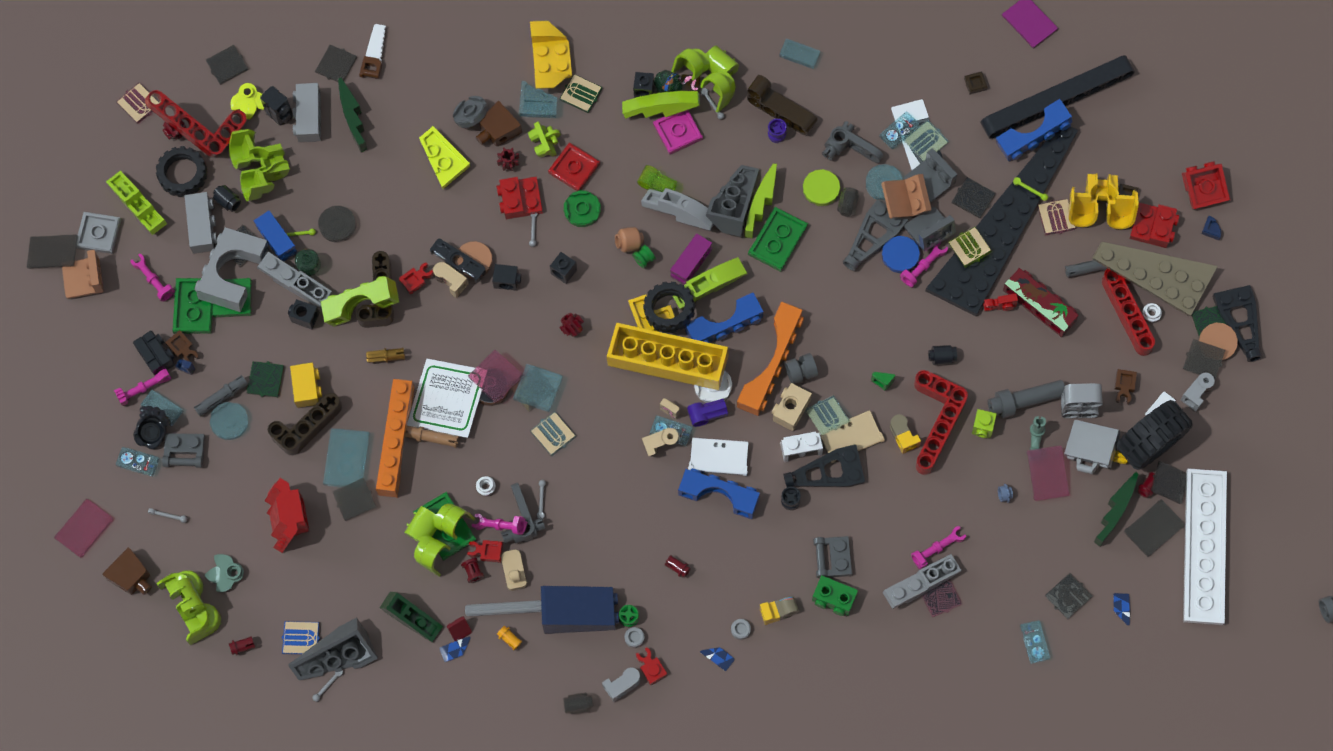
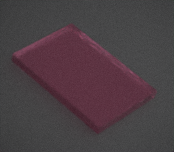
M1062 446L1027 451L1033 498L1035 501L1069 496Z
M86 499L54 538L78 557L82 558L112 522L113 518Z

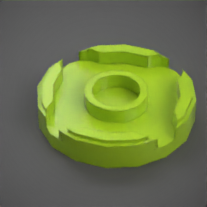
M824 169L815 170L804 179L803 194L810 203L812 202L817 206H827L837 199L840 192V183L832 172Z

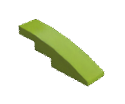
M673 91L636 97L622 102V113L625 119L643 113L645 118L661 112H663L665 117L700 106L698 91Z
M773 164L768 170L754 196L745 229L746 238H753L755 221H763L764 206H772L777 164Z
M121 170L106 181L119 199L152 235L167 225L163 217Z

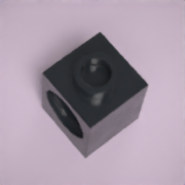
M635 72L634 98L653 94V73Z
M562 252L559 253L550 265L551 275L565 284L568 283L577 271L576 261Z
M495 264L492 279L493 287L516 291L517 284L520 285L521 273L518 272V267Z
M297 299L288 310L292 323L311 330L320 314L317 306ZM302 311L307 312L305 316H298Z

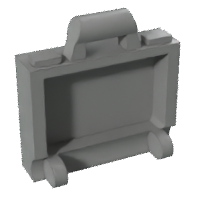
M1074 420L1064 455L1069 460H1077V471L1093 474L1099 465L1103 468H1111L1121 432L1118 429ZM1082 461L1093 463V465H1084Z

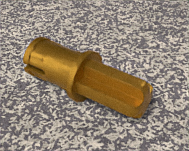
M384 348V350L366 352V359L368 363L382 361L388 363L391 360H405L404 348L388 350Z

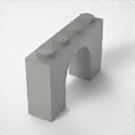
M225 227L223 232L217 237L216 248L210 252V261L203 268L201 280H198L195 285L198 299L241 312L248 297L246 287L223 280L218 275L219 270L224 263L232 259H244L260 264L269 250L267 240Z

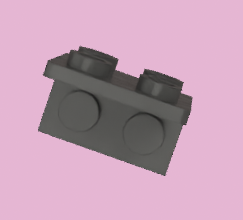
M933 148L927 152L926 159L904 176L905 180L917 174H923L930 203L954 185L957 179V173Z
M932 207L931 211L917 216L904 225L905 230L924 252L956 233L955 220L951 215L944 218L935 207Z

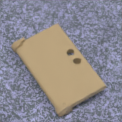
M870 410L847 419L849 422L843 425L833 426L832 428L834 429L822 435L820 433L827 453L837 448L854 444L857 445V450L860 451L885 441Z

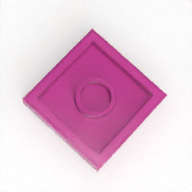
M688 110L668 117L664 116L653 122L669 155L703 140V136Z

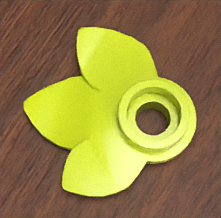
M251 83L241 85L238 93L231 99V109H240L246 114V118L250 120L257 108L264 110L260 100L262 93L257 92L256 87ZM246 89L251 90V93L249 95L244 94V91Z

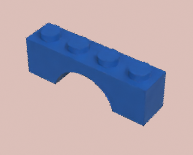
M1060 99L1044 108V121L1037 130L1030 133H1020L1011 128L996 138L997 145L1008 161L1019 159L1025 151L1035 149L1043 140H1050L1055 136L1056 132L1064 131L1071 126V123H1073L1072 116Z
M750 293L736 300L735 313L727 321L715 323L701 316L692 320L689 325L686 324L685 331L689 339L708 343L715 340L720 341L732 332L738 333L749 324L755 325L759 323L763 318L764 311L755 294Z
M693 468L691 470L685 469L678 489L679 496L698 501L699 498L707 493H721L731 501L734 514L749 519L753 518L760 498V493L755 488L748 486L744 488L730 480L725 482L720 480L718 476L711 474L707 476Z

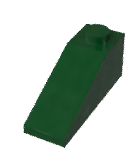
M390 592L379 607L392 618L430 642L434 641L443 627L397 592Z

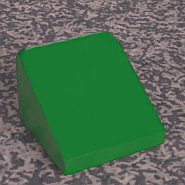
M873 372L871 381L884 391H887L895 381L896 375Z

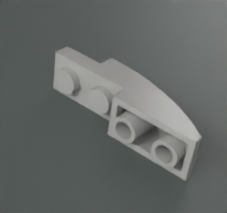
M665 188L663 192L649 189L641 200L643 207L675 215L678 222L706 230H711L714 226L706 217L708 210L706 206L674 190Z
M267 252L257 266V269L273 278V281L319 307H322L321 301L327 299L332 293L331 290L302 271H297L270 252Z
M952 554L919 570L909 578L885 589L883 594L892 609L933 590L962 570Z

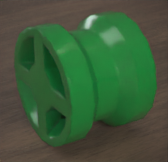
M643 245L640 251L632 254L635 261L643 269L647 267L649 262L656 260L655 255L646 245Z
M625 605L620 609L619 618L621 624L629 628L638 623L639 614L636 607Z

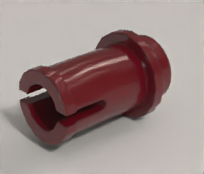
M1150 472L1144 483L1139 485L1138 493L1145 498L1152 496L1153 488H1155L1154 485H1157L1156 482L1158 483V475Z
M672 555L668 557L667 563L664 564L678 573L679 577L682 576L684 578L691 569L688 567L689 564L682 563Z
M252 636L235 642L232 640V643H229L232 655L236 654V656L240 652L255 648Z

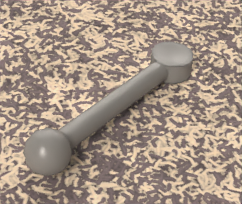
M702 88L701 95L706 97L716 112L717 107L708 95V90ZM719 111L717 113V118L722 120L724 118V114Z
M538 213L530 214L532 217V227L529 245L531 247L536 246L535 221Z
M540 480L538 483L540 486V500L537 518L541 517L544 519L543 498L546 481Z
M149 508L148 513L152 515L156 514L172 519L180 520L182 523L187 522V517L185 515L176 516L156 511L151 508Z
M343 670L340 672H335V675L318 692V694L313 695V701L318 702L320 700V696L337 679V677H341L343 675Z

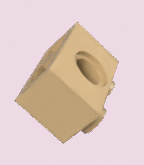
M793 383L790 384L789 388L785 387L781 394L783 399L780 404L776 403L772 410L773 421L794 431L811 401L812 393ZM792 403L796 407L794 409H788L786 408V405Z

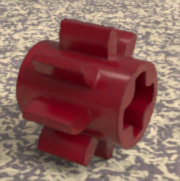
M181 120V126L183 128H186L185 123L183 122V120ZM164 122V129L162 131L169 140L172 137L175 140L183 137L168 123Z
M503 148L501 153H497L499 158L497 165H502L503 171L506 169L513 171L515 165L519 166V161L516 160L519 158V153L514 154L513 148Z
M568 313L561 319L563 325L559 328L564 335H571L573 337L583 330L581 324L584 321L580 315Z

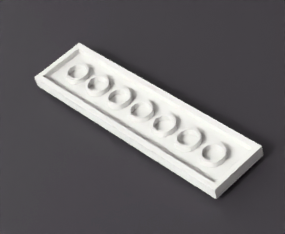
M1186 470L1183 622L1224 625L1227 471Z

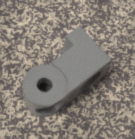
M1210 373L1200 374L1183 394L1181 401L1196 412L1204 401L1201 399L1202 395L1208 393L1214 385V377Z
M627 668L623 675L612 683L609 678L602 682L603 688L613 702L639 685V671L635 668Z

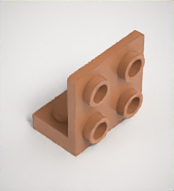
M917 174L905 180L884 181L881 183L889 218L914 217L931 211L923 174Z
M95 250L87 251L88 258L62 263L67 299L104 292L100 258Z

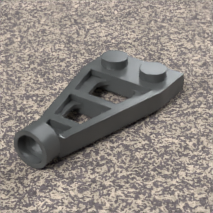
M877 199L866 213L852 248L843 260V264L848 269L855 271L860 264L883 248L886 242L898 236L904 225L908 222V219L905 217L889 218L887 205ZM874 222L887 230L878 239L868 232L871 224ZM863 238L873 244L867 252L858 248Z

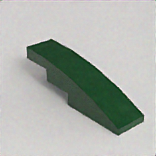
M340 77L338 79L339 95L344 116L360 152L367 150V146L360 134L365 131L358 117L362 113L360 105Z
M1137 472L1110 498L1108 505L1112 509L1101 521L1105 528L1094 540L1099 547L1112 533L1121 519L1134 492L1139 475Z

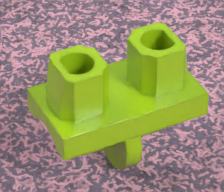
M539 121L534 123L535 128L529 131L528 135L532 142L535 143L540 140L542 143L534 147L537 156L541 158L546 155L551 157L557 155L553 145L558 143L557 138L561 135L560 131L557 129L553 130L552 126L546 129V126L541 125Z

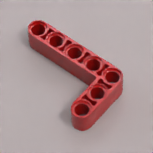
M154 90L145 98V104L150 110L210 157L219 155L229 144L231 133L239 131L246 122V114L241 110H234L213 134L161 91ZM151 96L158 97L159 104L152 103ZM171 108L174 111V115L168 116L165 109ZM233 115L239 116V124H236L233 121ZM182 119L188 122V128L181 126L180 121ZM222 129H226L229 132L228 138L222 136ZM196 131L203 134V140H198L195 137ZM211 143H214V144L217 145V147H218V151H217V152H213V151L210 149V144H211Z
M1107 269L1102 278V285L1136 352L1139 355L1146 356L1151 353L1155 345V339L1127 286L1131 282ZM1113 276L1116 281H1110L1107 277ZM1115 293H1122L1124 297L1120 298ZM1124 309H1130L1132 314L1125 313ZM1137 325L1141 330H1134L1132 326ZM1141 342L1148 343L1149 347H1143Z
M921 370L915 377L914 386L916 390L944 403L916 462V470L920 474L927 475L933 470L966 404L968 393L966 389L929 371ZM926 379L928 383L921 384L919 380ZM943 387L946 391L941 393L936 388ZM960 395L963 400L957 401L954 399V396ZM947 411H951L955 414V416L948 417L945 413ZM944 428L947 432L941 434L937 429ZM935 444L938 446V449L931 450L928 446ZM924 460L928 461L930 463V466L924 467L920 464V462Z

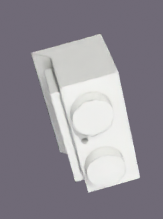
M811 432L784 437L780 442L784 462H788V456L798 454L800 457H804L806 452L817 450L818 456L822 455L823 447L820 433Z

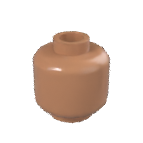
M636 227L622 228L615 235V245L617 249L624 253L638 251L641 244L644 243L643 233H640Z

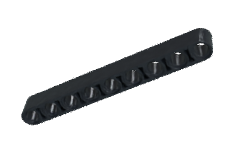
M1126 55L1120 56L983 118L980 123L989 139L996 138L1011 128L1016 129L1045 116L1044 108L1058 99L1067 106L1131 77L1135 70Z

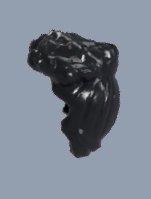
M142 406L140 407V419L136 424L133 436L137 445L146 446L153 450L163 442L166 426L170 425L171 421L166 416V412L159 407Z

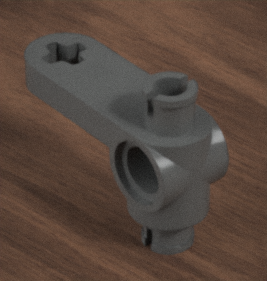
M847 121L843 123L842 127L837 126L834 128L824 144L826 149L822 152V155L825 158L829 156L828 160H832L835 155H840L847 147L875 163H879L884 156L878 148L853 134L854 126L851 123L848 126L849 122ZM841 137V138H843L844 140H843V141H837V140H835V138Z
M517 482L511 485V489L521 516L528 522L527 527L530 530L522 535L514 534L512 530L502 531L501 534L505 544L513 540L515 544L522 541H531L537 536L538 531L545 529L541 517L532 521Z

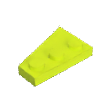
M434 126L419 137L442 189L447 187L470 167V163Z

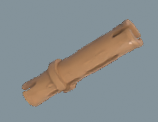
M421 426L419 428L406 427L408 432H405V437L416 439L418 442L423 440L454 448L458 446V442L455 441L459 440V436L426 430Z

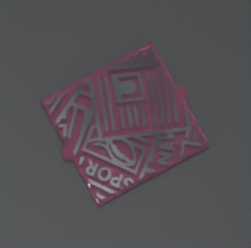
M950 579L922 595L932 618L944 612L948 613L949 610L962 605Z

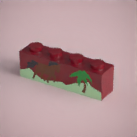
M1019 268L1004 284L1003 291L1008 295L1016 293L1018 303L1060 337H1063L1076 323L1079 316L1077 311L1073 307L1065 305L1058 295L1050 293L1043 283L1035 281L1028 271H1023Z

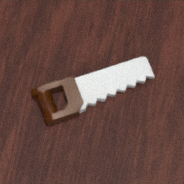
M374 25L359 77L363 78L366 76L379 79L382 69L381 53L384 47L385 25ZM366 66L375 67L376 71L368 70Z

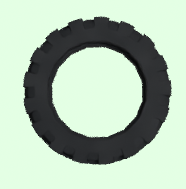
M180 146V148L173 147L171 148L172 150L164 152V156L159 158V164L156 165V176L164 191L178 197L198 192L199 188L204 186V180L207 179V167L200 153L195 152L193 148H186L185 146ZM181 159L193 161L197 166V171L189 182L175 184L168 180L167 170L173 162Z
M672 281L671 283L662 282L661 285L657 284L653 290L650 289L648 291L647 297L645 296L643 309L649 325H653L655 330H662L663 333L668 331L674 333L678 329H684L686 324H690L691 318L695 314V304L688 288L685 289L683 284L678 285ZM674 295L684 301L685 307L677 317L663 319L654 313L656 302L665 296Z

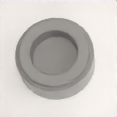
M737 619L732 623L731 633L734 638L743 640L750 635L751 626L748 621Z
M632 627L626 631L624 638L629 647L638 648L644 643V633L641 629Z

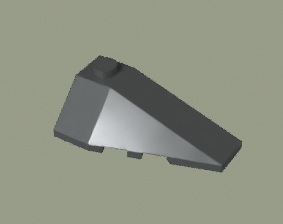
M741 165L730 177L729 182L722 186L716 197L710 200L706 217L722 233L741 237L759 173L758 168Z
M356 617L339 626L288 665L298 680L322 676L326 672H340L342 669L350 667L354 669L361 668L378 659V656L367 631Z

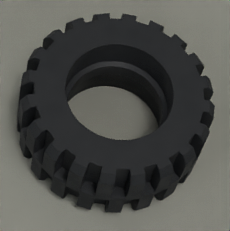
M1166 401L1129 429L1118 441L1117 449L1134 469L1141 470L1182 439L1192 428V420L1175 401Z

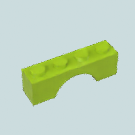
M381 276L376 281L360 284V287L346 289L344 293L328 296L327 299L321 301L324 322L335 327L350 321L354 308L365 300H371L373 304L381 308L399 303L396 282L386 276Z

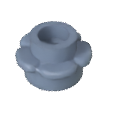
M1007 484L998 487L1000 502L1006 501L1009 503L1010 499L1013 498L1012 488L1008 487Z

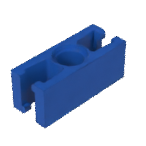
M270 211L253 220L256 228L264 239L267 240L269 246L280 260L284 262L297 253L295 245Z

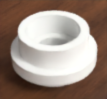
M1150 303L1143 308L1142 315L1145 320L1156 322L1160 319L1162 310L1157 304ZM1153 311L1155 315L1151 316L1148 312Z
M481 477L476 483V489L481 495L488 496L495 491L496 485L491 477ZM484 484L490 485L488 489H483L482 487Z

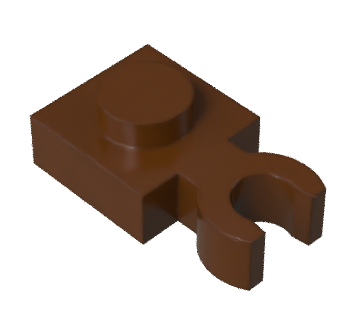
M180 330L165 342L177 357L183 355L186 361H189L188 356L190 355L195 356L196 359L199 358L196 351L189 349L193 345Z
M1117 369L1114 389L1120 390V392L1116 396V403H1119L1121 396L1126 397V404L1130 403L1131 394L1129 392H1134L1137 372Z

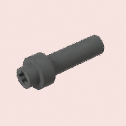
M1062 380L1013 393L1009 389L995 392L994 398L988 399V408L990 412L997 413L996 415L1000 414L1002 418L1013 416L1016 409L1061 398L1065 385Z

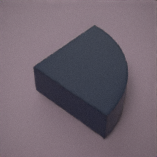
M1208 216L1201 234L1220 240L1221 229L1216 220Z
M178 360L175 366L176 369L193 375L195 371L193 363L186 360Z

